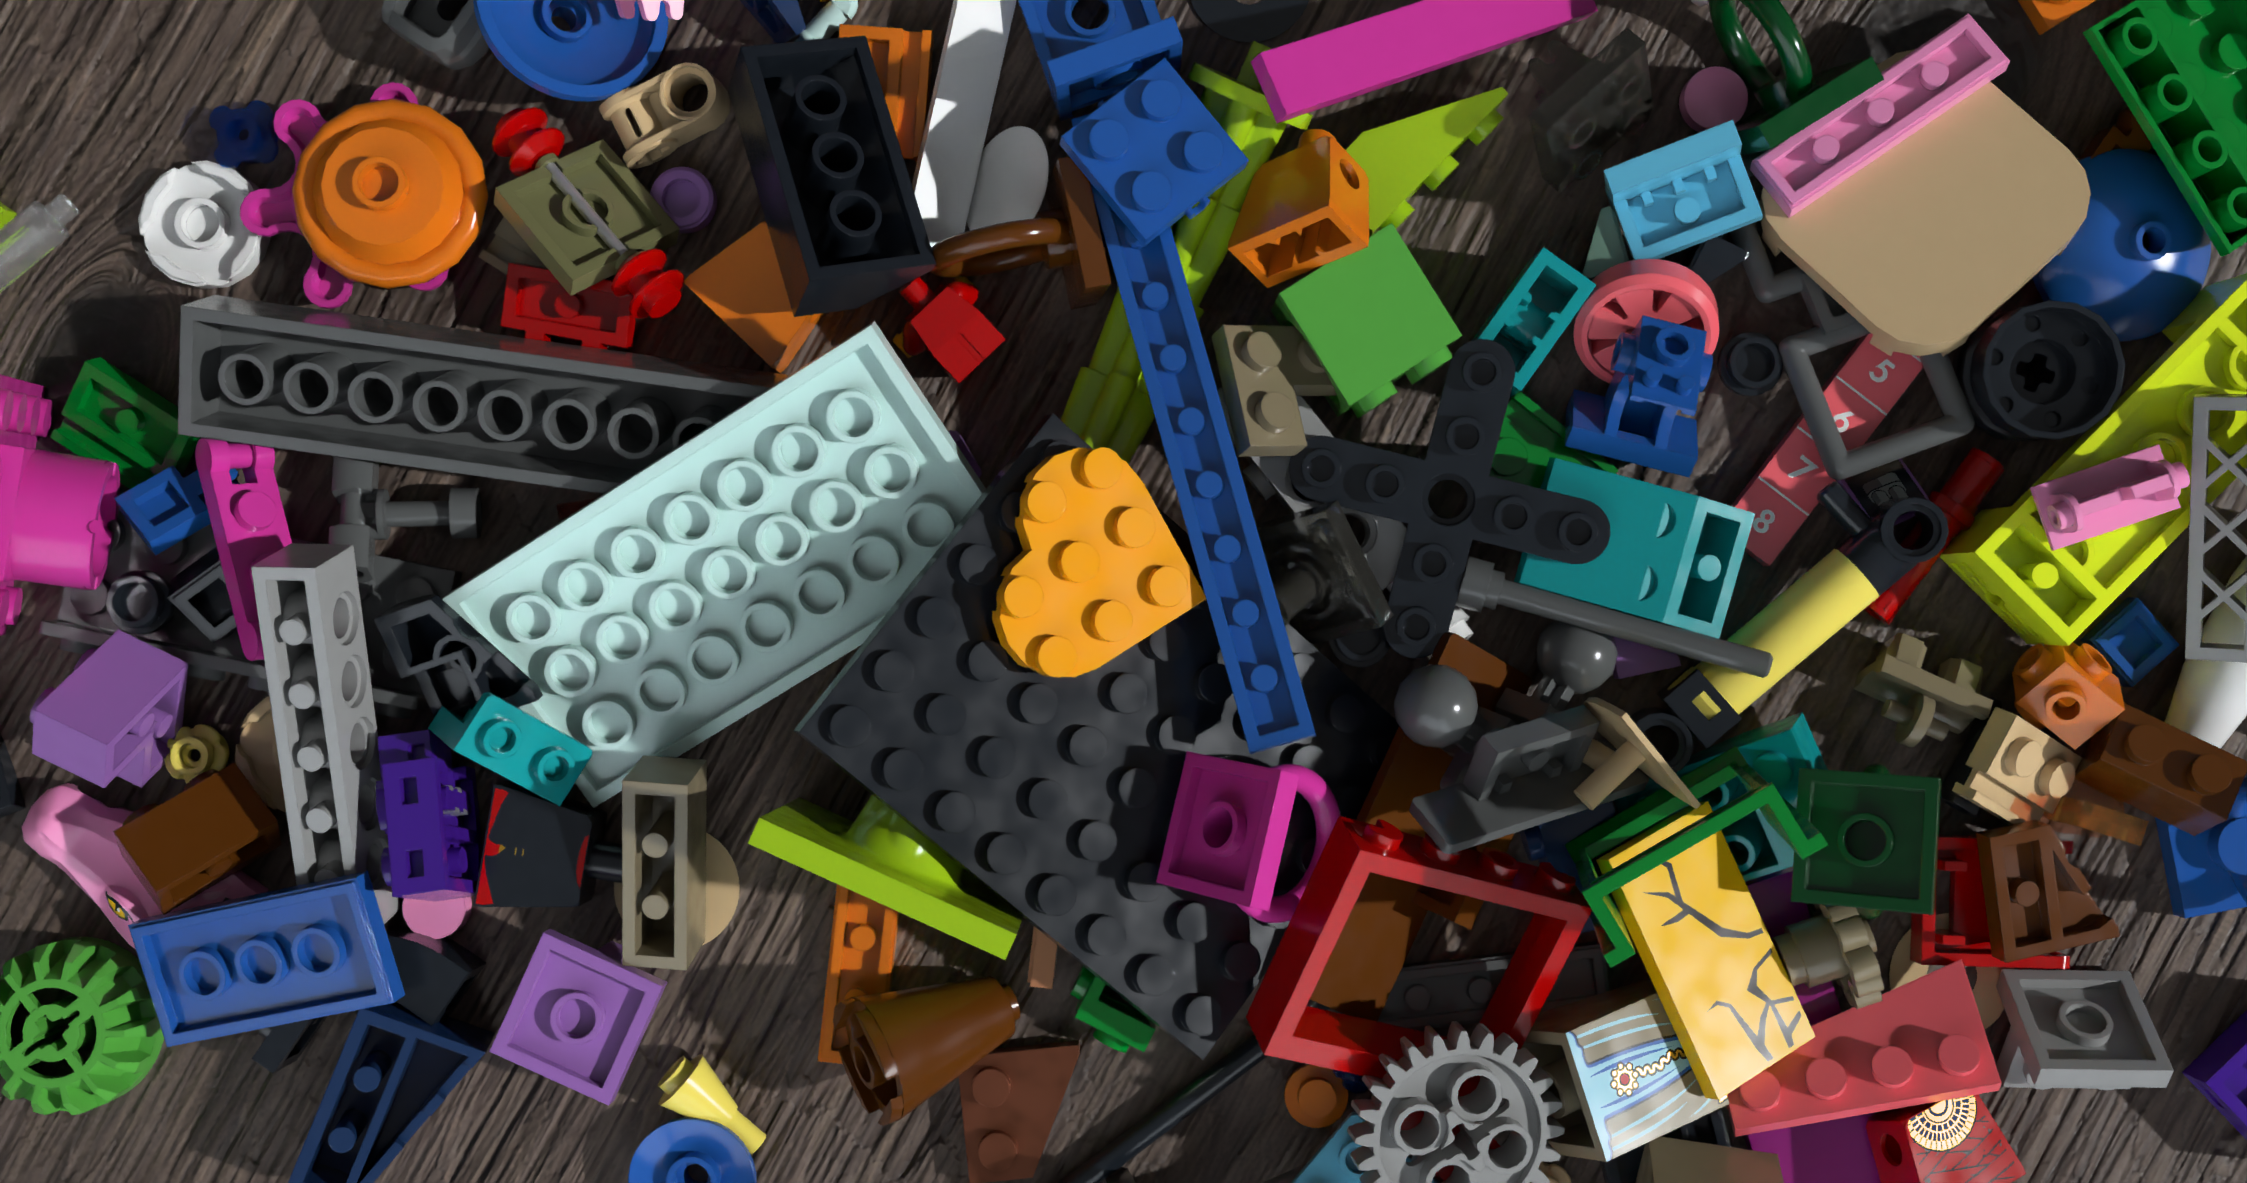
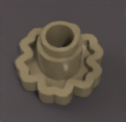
M1807 903L1811 918L1784 927V934L1771 938L1792 986L1804 983L1808 988L1835 980L1838 986L1842 987L1848 1003L1856 1009L1883 1001L1881 991L1884 990L1880 967L1874 952H1877L1876 941L1867 920L1858 914L1855 907Z

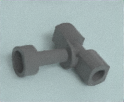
M338 456L333 457L332 493L337 503L341 504L340 524L329 527V544L354 545L358 582L374 579L375 540H388L391 527L450 526L453 539L481 537L482 500L478 487L451 488L449 501H390L388 490L378 489L379 462Z

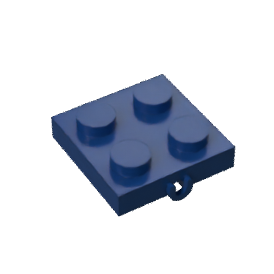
M1163 58L1123 90L1115 89L1107 101L1101 100L1097 104L1098 109L1062 135L1060 140V146L1143 247L1184 215L1190 220L1202 212L1210 203L1208 197L1244 170L1249 161L1166 58Z

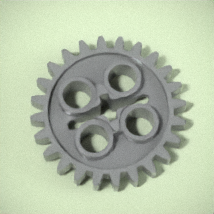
M1452 1021L1447 1039L1442 1040L1430 1025L1425 1026L1423 1046L1416 1048L1408 1038L1403 1036L1400 1038L1401 1049L1404 1054L1401 1059L1396 1061L1383 1053L1378 1056L1382 1066L1387 1071L1383 1078L1371 1075H1364L1362 1077V1081L1373 1095L1371 1099L1352 1100L1351 1106L1365 1122L1356 1123L1347 1129L1355 1144L1361 1145V1147L1350 1153V1157L1358 1170L1365 1171L1359 1178L1361 1183H1432L1435 1173L1448 1165H1454V1170L1450 1177L1440 1183H1550V1180L1539 1169L1541 1161L1553 1162L1560 1160L1561 1155L1547 1142V1139L1558 1137L1565 1132V1128L1554 1117L1549 1116L1562 1108V1102L1551 1091H1546L1552 1085L1553 1080L1541 1067L1535 1068L1538 1060L1525 1047L1517 1050L1518 1044L1505 1032L1494 1040L1493 1033L1484 1024L1478 1023L1469 1039L1467 1031L1457 1021ZM1473 1076H1480V1082L1473 1092L1465 1096H1458V1090L1465 1080ZM1502 1098H1505V1104L1502 1107H1499ZM1424 1111L1421 1122L1415 1128L1401 1130L1404 1119L1410 1113ZM1458 1125L1461 1131L1454 1136L1452 1129ZM1510 1130L1507 1141L1501 1147L1489 1149L1491 1140L1498 1133ZM1413 1155L1411 1162H1406L1407 1156Z

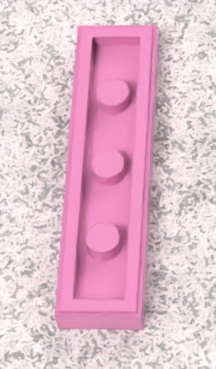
M1968 13L1881 73L1884 80L1752 160L1750 171L1788 218H1790L2005 72L2010 60Z

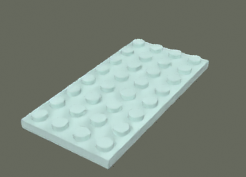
M874 321L457 587L442 598V600L539 686L543 696L535 702L520 706V709L578 740L592 750V756L575 784L594 808L622 791V780L643 755L676 758L861 646L986 488Z

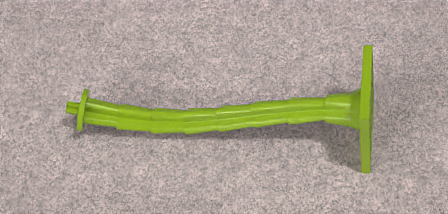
M1256 41L1252 42L1237 79L1196 62L1193 63L1188 75L1189 79L1205 86L1200 101L1249 159L1244 170L1208 197L1210 203L1202 212L1190 220L1184 215L1171 225L1198 322L1204 313V310L1199 305L1228 252V243L1254 174L1264 163L1268 162L1287 124L1307 130L1313 117L1312 114L1306 113L1276 123L1251 64V61L1259 53L1272 48ZM1118 287L1089 367L1080 368L1061 421L1092 449L1101 447L1112 449L1122 460L1130 464L1155 415ZM873 795L870 796L854 822L799 797L761 816L748 841V844L1003 960H1006L1023 919L1013 908L972 875L963 872L964 869Z

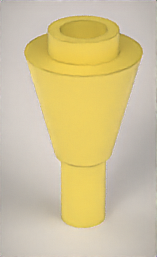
M699 1054L691 1061L684 1056L680 1057L658 1083V1087L664 1091L659 1105L684 1117L710 1120L726 1126L744 1142L751 1155L766 1139L767 1135L737 1110V1104L702 1054Z

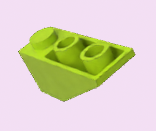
M1503 87L1364 131L1346 149L1349 155L1365 171L1369 179V237L1391 223L1397 229L1415 210L1407 201L1422 185L1425 184L1433 192L1457 168L1459 163L1452 155L1469 138L1478 146L1501 123L1504 117L1496 110L1509 94Z

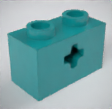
M1544 247L1530 258L1472 339V341L1477 339L1495 341L1505 347L1510 353L1515 365V378L1510 397L1522 391L1596 287L1594 282Z

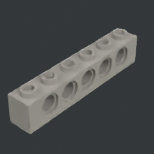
M291 543L251 566L296 884L298 886L368 871L385 924L400 910L399 898L392 897V887L387 886L381 869V855L383 849L388 847V836L385 834V831L380 830L376 808V781L381 780L378 731L354 545Z

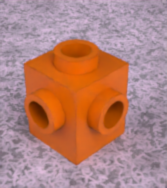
M2074 642L2069 646H2043L2042 644H2036L2023 653L2012 672L2015 692L2014 705L2019 714L2039 730L2047 727L2074 750L2125 710L2119 678L2112 673V667L2106 658L2090 644L2083 643L2081 646Z

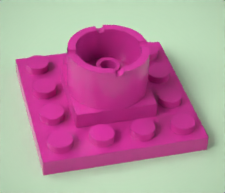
M1 374L0 636L6 635L7 625H16L20 616L23 591L22 588L13 587L14 580L84 590H94L100 586L110 558L115 533L109 528V523L112 520H117L118 506L114 498L120 495V470L117 463L36 449L38 436L47 437L53 414V402L50 399H44L45 386Z

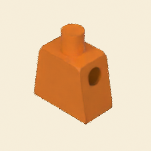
M1322 129L1305 131L1299 138L1297 149L1264 163L1254 174L1227 249L1262 284L1269 288L1367 248L1369 244V179L1365 171L1330 132Z
M766 221L758 224L684 280V283L770 367L779 373H782L788 367L824 314L793 316Z

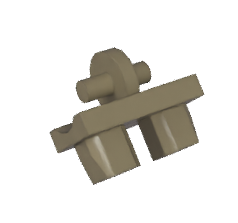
M1897 633L1885 641L1876 661L1858 672L1853 688L1884 702L1881 715L1897 722L1895 729V740L1897 743L1912 748L1921 741L1924 735L1938 741H1943L1948 731L1959 734L1975 718L1982 721L1989 718L1993 700L1980 695L1983 674L1981 666L1962 658H1949L1940 664L1936 676L1921 669L1927 650L1924 642L1905 633Z

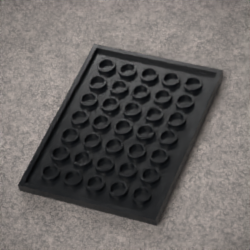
M1049 414L1043 417L793 731L1192 1055L1204 1060L1267 972L1290 921L1281 923L1262 922L1247 915L1237 904L1156 883L1187 751L1268 768L1281 764H1297L1309 768L1322 777L1330 787L1337 801L1340 815L1356 820L1399 725L1395 718L1283 619L1316 736L1251 754L1207 599L1106 664L1077 677H1047L1030 668L1018 665L1000 645L992 621V611H996L997 591L1004 579V576H1001L1004 568L1023 551L1015 528V517H1019L1020 496L1027 484L1024 482L1025 478L1046 457L1078 447L1091 448L1057 416ZM1158 508L1204 592L1189 535ZM1298 792L1295 795L1272 896L1283 895L1300 882L1310 865L1314 853L1316 840L1314 815L1308 801Z

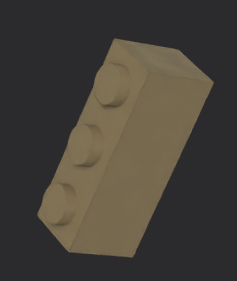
M643 755L622 780V966L687 971L705 941L707 760Z

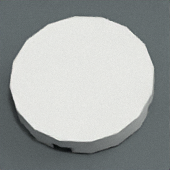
M207 160L191 162L193 164L185 165L180 169L174 167L160 175L147 191L138 217L140 235L144 236L145 245L148 249L146 253L152 264L170 279L204 290L229 287L251 275L266 256L271 237H261L250 232L243 225L240 217V207L244 198L252 191L258 190V186L239 171Z

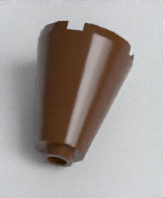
M987 976L851 997L835 1006L833 1023L834 1030L846 1026L850 1044L839 1048V1053L856 1095L868 1114L879 1109L883 1112L878 1123L885 1126L901 1120L1012 1037L1015 1033V1021L1020 1018V1007L1013 990L1007 984L1000 985L995 978Z

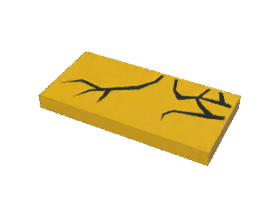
M1699 802L1701 805L1697 809L1690 805L1597 859L1596 861L1602 874L1607 873L1713 812L1709 802ZM1722 830L1611 892L1705 1098L1721 1099L1816 1037Z

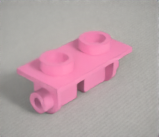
M2157 444L2030 487L2051 551L2181 508L2177 497H2179L2181 489L2189 486L2190 477L2183 463L2178 461L2171 464L2165 460L2160 445Z

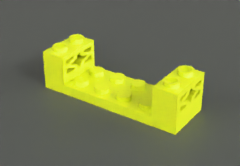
M2247 273L2206 285L2192 302L2162 330L2174 344L2114 403L2107 416L2087 430L2031 486L2033 487L2159 444L2165 460L2171 464L2178 461L2183 463L2189 473L2190 484L2188 487L2181 489V493L2177 497L2181 508L2051 551L2029 488L2011 507L1981 510L1975 516V522L1968 531L1961 530L1941 554L1940 558L2027 644L2069 646L2189 526L2194 396L2196 394H2247ZM2210 410L2209 436L2230 456L2247 443V411ZM2210 451L2208 475L2222 464ZM2247 454L2238 461L2244 469L2247 468ZM2229 469L2208 486L2207 502L2209 504L2237 478Z

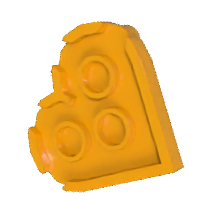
M1078 447L1046 457L1026 476L1024 482L1027 484L1020 496L1019 517H1015V528L1023 551L1004 568L1001 576H1004V579L997 591L996 611H992V621L1000 645L1018 665L1030 668L1047 677H1077L1101 667L1206 600L1201 586L1143 481L1115 451L1106 447L1096 449Z

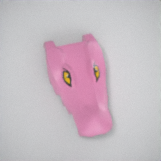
M61 784L47 789L31 806L22 825L24 842L40 856L61 868L98 905L126 942L135 948L128 925L141 918L160 915L162 912L122 857L113 832L122 827L125 819L134 811L123 807H107L101 801L81 792L75 784ZM239 870L170 912L222 902L225 897L236 899L265 893L269 889L242 870Z

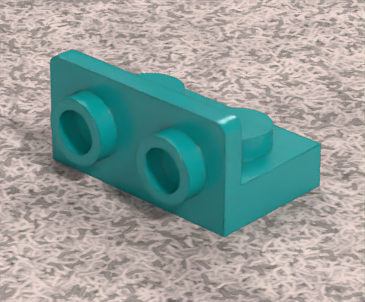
M490 692L483 693L473 709L469 708L464 717L442 706L428 727L453 751L558 806L562 804L592 756V750L585 744Z

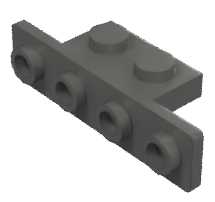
M1581 705L1558 713L1548 712L1534 720L1511 727L1494 728L1482 735L1476 743L1474 756L1463 783L1413 798L1409 812L1443 853L1452 854L1589 809L1576 796L1574 790L1595 771L1584 764L1583 759L1600 721L1585 705ZM1606 739L1598 741L1613 751L1617 750ZM1637 768L1599 805L1644 791L1649 781L1648 775Z

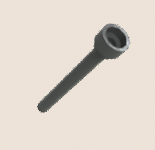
M1469 556L1455 605L1457 607L1481 613L1482 607L1495 610L1498 604L1764 678L1770 672L1773 657L1769 652L1505 580L1504 572L1493 570L1495 563Z

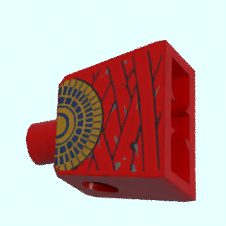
M1979 1094L1880 1111L1868 1118L1866 1130L1881 1183H2012L2026 1174L2023 1165Z

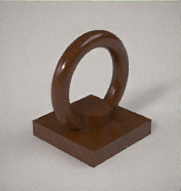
M1070 157L1059 158L1047 183L1048 210L1038 211L1036 218L990 225L938 242L931 247L936 265L930 272L940 277H970L1008 271L1044 261L1047 269L1062 267L1071 310L1096 305L1111 285V279L1090 181Z

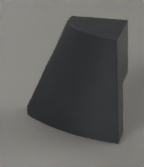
M436 594L397 603L374 619L400 677L404 678L415 674L434 718L442 706L464 717L468 709H473L485 692H490L516 707L535 702L543 696L539 686Z

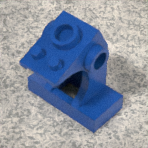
M1643 315L1631 334L1621 332L1616 341L1611 359V370L1615 372L1605 397L1576 389L1572 392L1566 407L1565 446L1690 477L1698 460L1697 420L1679 416L1676 413L1677 410H1681L1683 414L1694 416L1697 411L1699 392L1701 393L1705 389L1709 380L1713 355L1704 353L1707 331Z

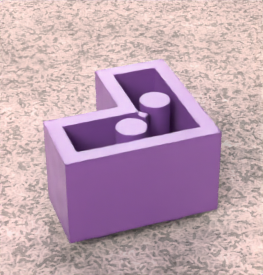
M118 629L98 649H88L77 662L73 673L56 689L50 687L37 698L30 712V722L33 723L32 754L102 788H105L116 776L142 788L165 764V758L170 752V749L167 747L168 739L175 740L178 731L183 725L188 663Z

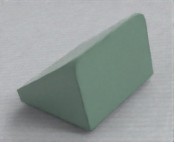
M1611 206L1602 208L1583 269L1582 275L1591 281L1610 267L1629 261L1615 209H1611Z

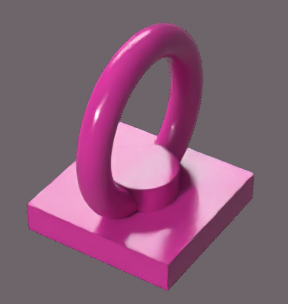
M1187 751L1156 883L1237 904L1247 915L1262 922L1281 923L1290 921L1338 817L1341 816L1335 796L1322 777L1301 765L1281 764L1268 768ZM1298 792L1308 801L1314 815L1316 826L1314 853L1310 865L1300 882L1289 892L1279 896H1272L1295 795Z

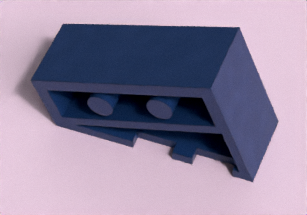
M397 1002L360 1009L288 1183H374L428 1117L437 1110L453 1088L486 1053L495 1033L449 1016L431 1026Z

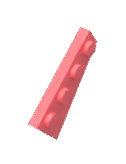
M1962 959L1882 994L1883 1001L1859 1009L1853 1007L1812 1025L1811 1027L1816 1037L1727 1094L1730 1103L1727 1105L1734 1136L1749 1135L1999 1091L2002 1082Z

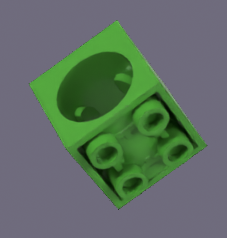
M1392 223L1371 235L1367 248L1323 265L1280 292L1271 309L1280 326H1295L1318 358L1337 394L1336 396H1325L1337 417L1352 408L1357 418H1360L1395 395L1398 391L1393 382L1404 375L1407 376L1413 385L1433 373L1453 358L1448 347L1462 336Z

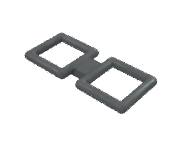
M1767 150L1741 156L1748 177L1754 176L1750 171L1752 160ZM1755 223L1730 232L1734 245L1751 254L1750 257L1742 261V265L1753 292L1760 302L1771 303L1798 292L1802 294L1815 327L1785 337L1779 343L1778 351L1825 470L1832 479L1843 480L1967 435L1973 430L1975 419L1948 354L1942 356L1941 353L1919 356L1943 416L1847 451L1809 356L1868 335L1870 332L1798 266L1775 274Z

